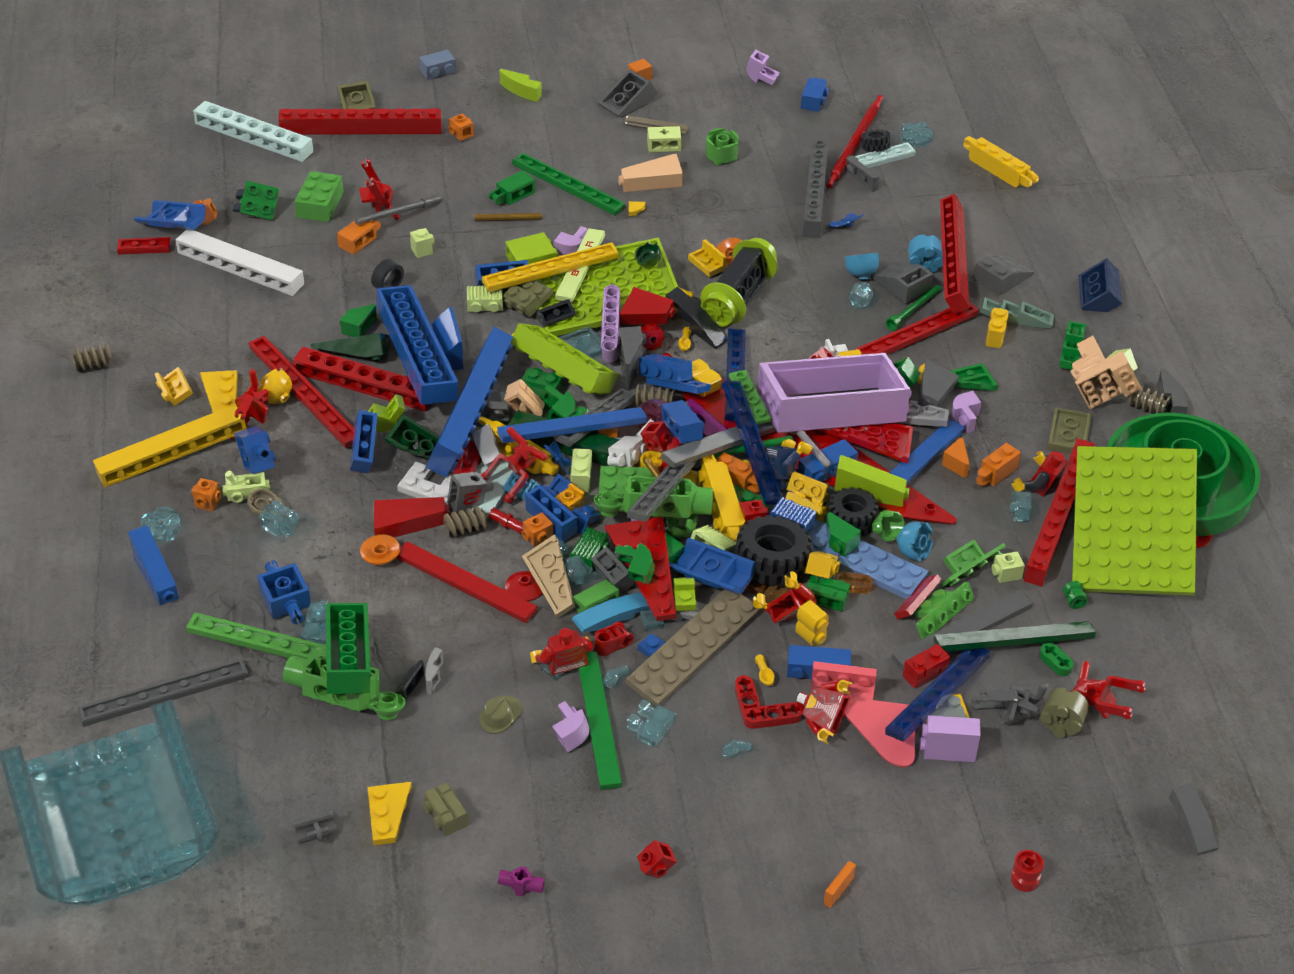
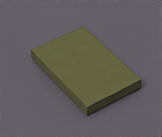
M1055 407L1047 449L1071 453L1077 438L1087 441L1091 414Z

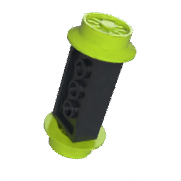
M752 238L739 242L733 250V261L722 273L718 281L710 283L703 288L700 296L701 308L717 326L725 327L729 324H736L744 318L747 305L763 283L771 279L777 272L778 264L775 248L762 238Z

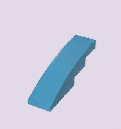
M635 593L591 607L573 616L572 620L581 632L584 633L606 628L618 621L634 619L636 613L650 611L642 593Z

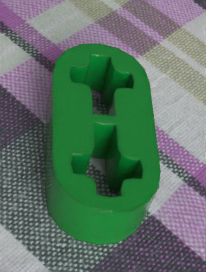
M1045 643L1041 646L1039 657L1049 668L1060 676L1071 674L1074 663L1068 655L1055 644Z

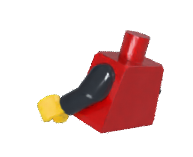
M1038 451L1036 453L1038 456L1033 457V459L1040 467L1032 479L1025 481V483H1023L1021 478L1015 479V483L1011 484L1016 492L1024 489L1034 490L1043 497L1068 463L1060 452L1052 451L1049 455L1045 456L1042 451Z

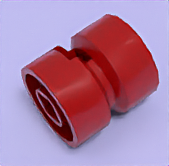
M1023 850L1016 855L1010 877L1011 883L1016 889L1023 892H1031L1038 887L1044 867V860L1041 855L1032 850Z

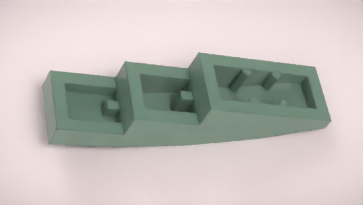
M986 297L981 302L979 313L987 316L991 315L993 308H1002L1008 311L1007 322L1040 328H1051L1053 325L1054 314L1023 301L1020 306L1005 299L1000 304Z

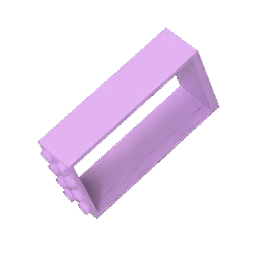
M886 353L759 363L757 392L765 404L778 433L904 422L909 413L908 402L912 394L910 387H908L904 378H902ZM879 388V390L847 392V393H835V394H823V395H811V396H799V397H787V396H786V395H797V394H809V393H821V392H833V391H845V390H857V389Z

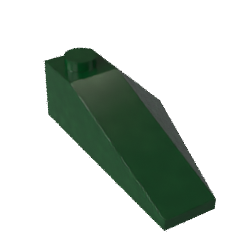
M377 333L310 345L311 348L361 356L376 361L382 360V356L388 355L390 336Z
M402 414L386 436L385 441L402 451L430 458L440 436Z

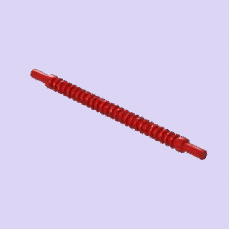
M882 95L877 96L862 118L848 145L831 171L830 178L826 183L827 188H832L835 181L840 178L848 164L846 161L847 157L853 155L861 141V134L867 131L879 111V105L883 100Z

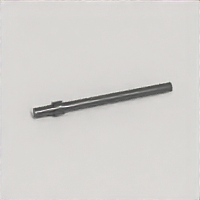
M441 197L421 198L420 201L355 218L354 221L358 225L420 207L427 208L431 204L441 202Z

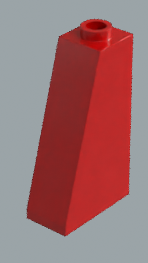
M444 497L374 500V534L389 535L395 538L444 525L443 517L444 514H449V505H445Z

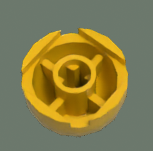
M279 368L280 371L272 370L259 381L262 385L258 388L257 392L263 389L269 391L267 404L284 403L290 397L292 382L282 368Z

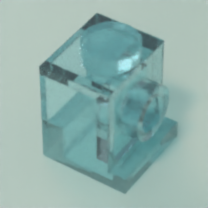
M1012 491L1009 507L1010 513H1013V521L1029 522L1031 493Z

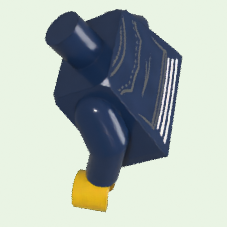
M787 439L782 442L781 446L766 447L768 477L776 479V490H787V479H790L792 473L795 472L796 462L801 458V453L808 455L811 452V445L806 442H800L796 451V448H794L796 442Z

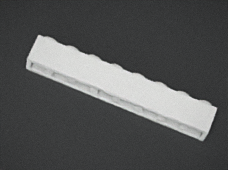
M186 229L176 239L179 254L293 296L304 285L302 270L197 231Z

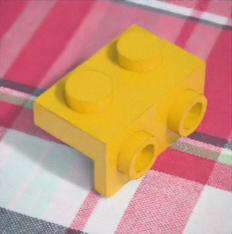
M706 239L702 241L701 249L688 254V260L708 277L714 276L726 269V256Z
M179 367L164 377L158 372L155 373L157 378L156 384L163 391L161 395L166 402L170 401L176 406L193 394Z
M797 472L792 473L787 490L794 493L796 490L803 492L811 500L815 498L823 503L828 502L830 494L826 493L828 484Z
M797 490L795 493L788 492L785 498L794 501L798 505L801 504V506L815 510V519L821 522L824 521L829 509L822 505V501L812 498V500L808 499L805 493Z

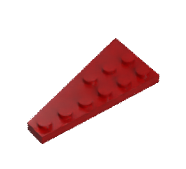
M882 423L817 429L908 464L913 432L912 426Z
M663 517L650 518L646 522L637 520L604 525L605 531L610 536L615 548L617 545H629L636 550L638 544L641 543L649 549L655 566L650 584L635 582L656 621L677 618ZM623 562L628 569L630 564Z

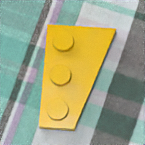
M411 782L368 787L373 845L396 843L403 812L407 805V798L412 788Z

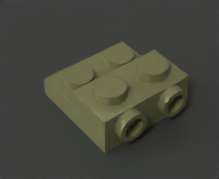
M358 81L352 84L337 86V95L342 109H376L368 81Z
M533 280L522 283L520 286H512L502 297L504 298V304L508 308H514L518 313L531 317L553 295V291L551 288Z

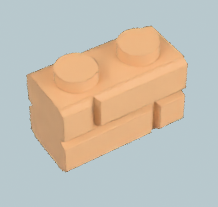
M522 379L507 386L504 400L516 412L520 410L542 416V409H544L545 403Z

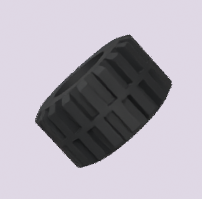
M842 488V491L837 490L831 496L828 513L831 512L859 529L861 531L860 535L866 536L867 532L871 533L873 531L872 524L877 518L878 502L873 494L869 495V492L867 490L863 491L862 488Z

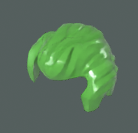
M884 510L874 520L872 530L885 542L895 541L898 533L904 527V519L899 512Z
M692 514L688 518L682 519L666 517V522L669 526L668 534L676 538L687 537L696 529L698 515Z

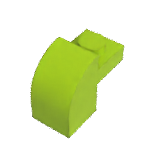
M396 394L387 407L375 403L370 407L368 412L377 413V432L391 431L405 412L402 396Z
M673 578L675 610H696L694 578Z

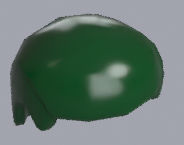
M646 242L645 245L639 246L635 251V259L640 266L652 267L660 261L661 250L657 242L655 244Z

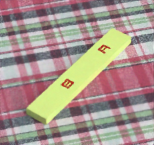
M588 228L577 251L600 246L605 237V231ZM590 266L567 271L555 294L556 300L565 301L569 299L570 302H573Z

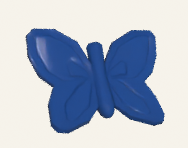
M849 213L845 219L831 222L828 226L838 227L846 225L851 227L856 219L865 214L858 216L854 213Z
M553 441L550 446L544 445L553 456L552 461L556 464L559 463L566 473L570 475L568 468H571L572 461L563 457L558 444Z

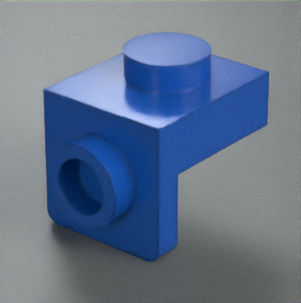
M557 474L548 487L544 484L542 487L552 496L556 497L567 489L568 485L572 482Z
M589 505L575 508L572 512L577 516V528L581 534L584 533L588 524L599 521L601 516L600 513L595 511L594 507Z

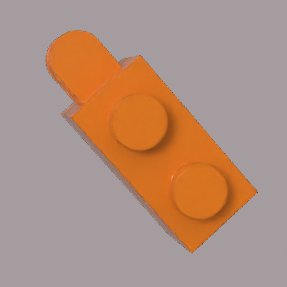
M373 220L356 225L355 221H353L337 233L338 247L354 255L376 239V231L380 229L381 222Z
M1007 442L982 460L976 479L977 484L984 486L989 483L995 486L1018 468L1021 452Z
M725 452L716 459L717 462H723L727 465L734 485L753 493H759L762 490V478L755 474L754 466Z

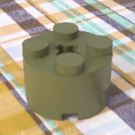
M1056 688L1049 693L1040 715V721L1058 738L1075 735L1081 731L1088 713V702L1082 694L1075 690L1069 692L1066 691V688Z

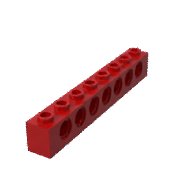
M302 347L293 358V366L305 377L390 402L397 394L403 397L405 406L424 412L430 406L420 404L407 376L307 347Z

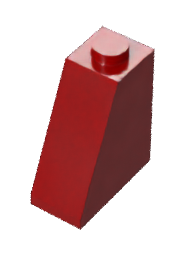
M633 287L619 313L620 324H666L675 313L673 300Z

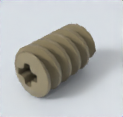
M105 343L104 349L98 344L97 350L92 345L90 346V351L83 347L82 353L78 348H76L75 354L72 353L76 372L79 371L80 366L83 370H86L87 365L93 369L94 363H96L98 368H101L102 362L106 367L109 361L112 363L108 343Z
M639 383L637 385L635 395L637 407H640L643 403L644 408H648L650 404L651 409H655L658 406V410H662L661 404L674 402L675 389L669 394L668 388L663 393L661 387L656 392L654 386H651L650 390H648L646 384L643 389H640Z
M1143 385L1141 386L1142 389L1129 395V406L1135 404L1137 409L1142 406V410L1147 411L1149 409L1150 414H1153L1155 411L1156 413H1164L1171 399V396L1164 400L1163 393L1157 397V391L1151 395L1150 388L1143 392Z
M475 506L473 511L471 508H467L466 513L463 510H459L458 514L452 512L451 517L449 514H444L443 517L448 537L450 532L456 537L457 530L464 535L465 528H467L469 533H472L473 526L476 531H479V525L487 529L484 511L482 508L480 510L478 506Z

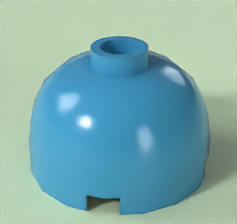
M869 253L845 256L846 269L851 275L859 276V279H868L869 275L875 273L879 267V254Z
M910 522L901 529L897 535V543L905 557L914 561H922V557L926 559L929 556L933 545V540H930V534H933L931 526L926 522Z

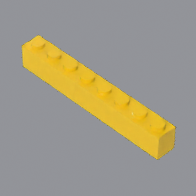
M234 404L93 460L97 475L105 488L234 436V433L247 429L245 420L240 419L242 414L235 418V411L238 407Z

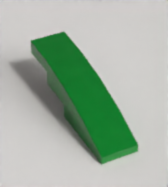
M1073 321L1068 322L1059 367L1072 370V364L1079 360L1080 352L1077 344L1083 341L1086 324Z

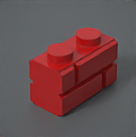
M936 644L906 660L902 676L916 689L938 677V675L947 672L950 657Z

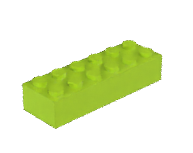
M518 323L510 342L516 346L515 349L517 351L526 352L529 354L528 357L530 359L539 360L542 362L543 367L555 370L556 375L568 378L571 384L583 387L582 390L588 394H610L619 375L538 325Z

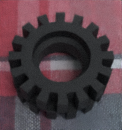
M883 129L863 132L861 134L863 150L867 152L888 150L891 146L890 132Z

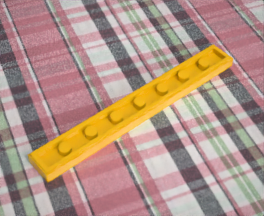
M608 243L482 276V282L487 292H492L619 258V253L613 243Z

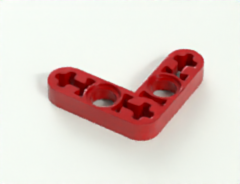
M746 675L736 678L735 694L743 723L747 728L757 729L795 724L802 720V705L797 704V702L760 706L752 678ZM742 684H745V687H747L746 692H744ZM745 699H751L754 703L751 705H747L743 703V701ZM777 713L779 717L770 718L768 714Z

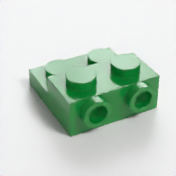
M528 368L522 377L525 384L539 398L548 384L559 392L562 389V377L556 375L555 372L546 373L540 368ZM545 403L544 410L549 411L551 407Z

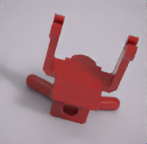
M366 159V165L364 161H361V167L365 170L371 181L369 183V180H366L367 187L359 188L362 203L371 202V207L375 208L376 212L381 211L382 205H385L386 210L391 209L393 195L391 186L381 183L369 159ZM399 214L391 215L395 220L400 218Z
M254 369L249 370L250 387L242 396L235 399L238 409H236L234 416L238 418V415L242 414L240 419L245 420L246 427L251 417L264 424L268 413L266 404L268 403L269 391L263 389L257 392L259 383L256 370Z
M509 427L507 428V433L519 444L518 447L513 448L514 454L512 456L497 455L481 476L485 481L488 480L500 463L505 460L508 463V467L520 476L516 484L504 497V501L511 504L516 494L529 478V474L525 470L537 458L541 461H546L547 455L532 445L528 446V442L514 428Z
M1084 661L1081 665L1077 685L1073 690L1086 698L1088 706L1095 705V708L1101 713L1103 718H1108L1110 714L1122 716L1125 719H1131L1133 715L1131 713L1132 708L1115 705L1116 700L1110 688L1115 686L1143 693L1146 690V683L1142 680H1131L1117 676H1108L1106 680H1087L1090 663Z

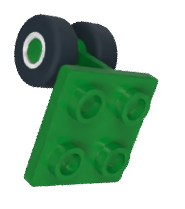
M246 181L245 188L236 191L235 197L240 201L233 205L232 211L272 221L279 188Z

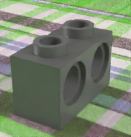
M607 547L591 558L596 571L605 580L619 589V595L635 584L634 580L630 579L628 569Z

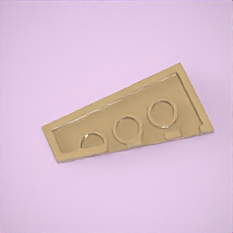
M554 534L524 554L522 558L555 615L559 618L575 608L559 541Z

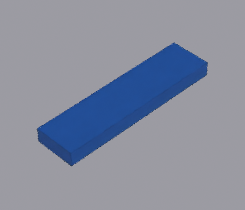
M646 377L647 384L696 394L711 391L710 384L705 382L687 380L674 383Z

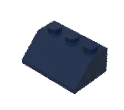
M1108 258L1078 275L1082 310L1109 312L1122 304L1119 270Z

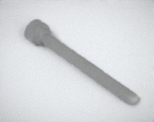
M803 430L790 432L791 434H797L803 442L812 446L811 452L824 467L830 466V461Z

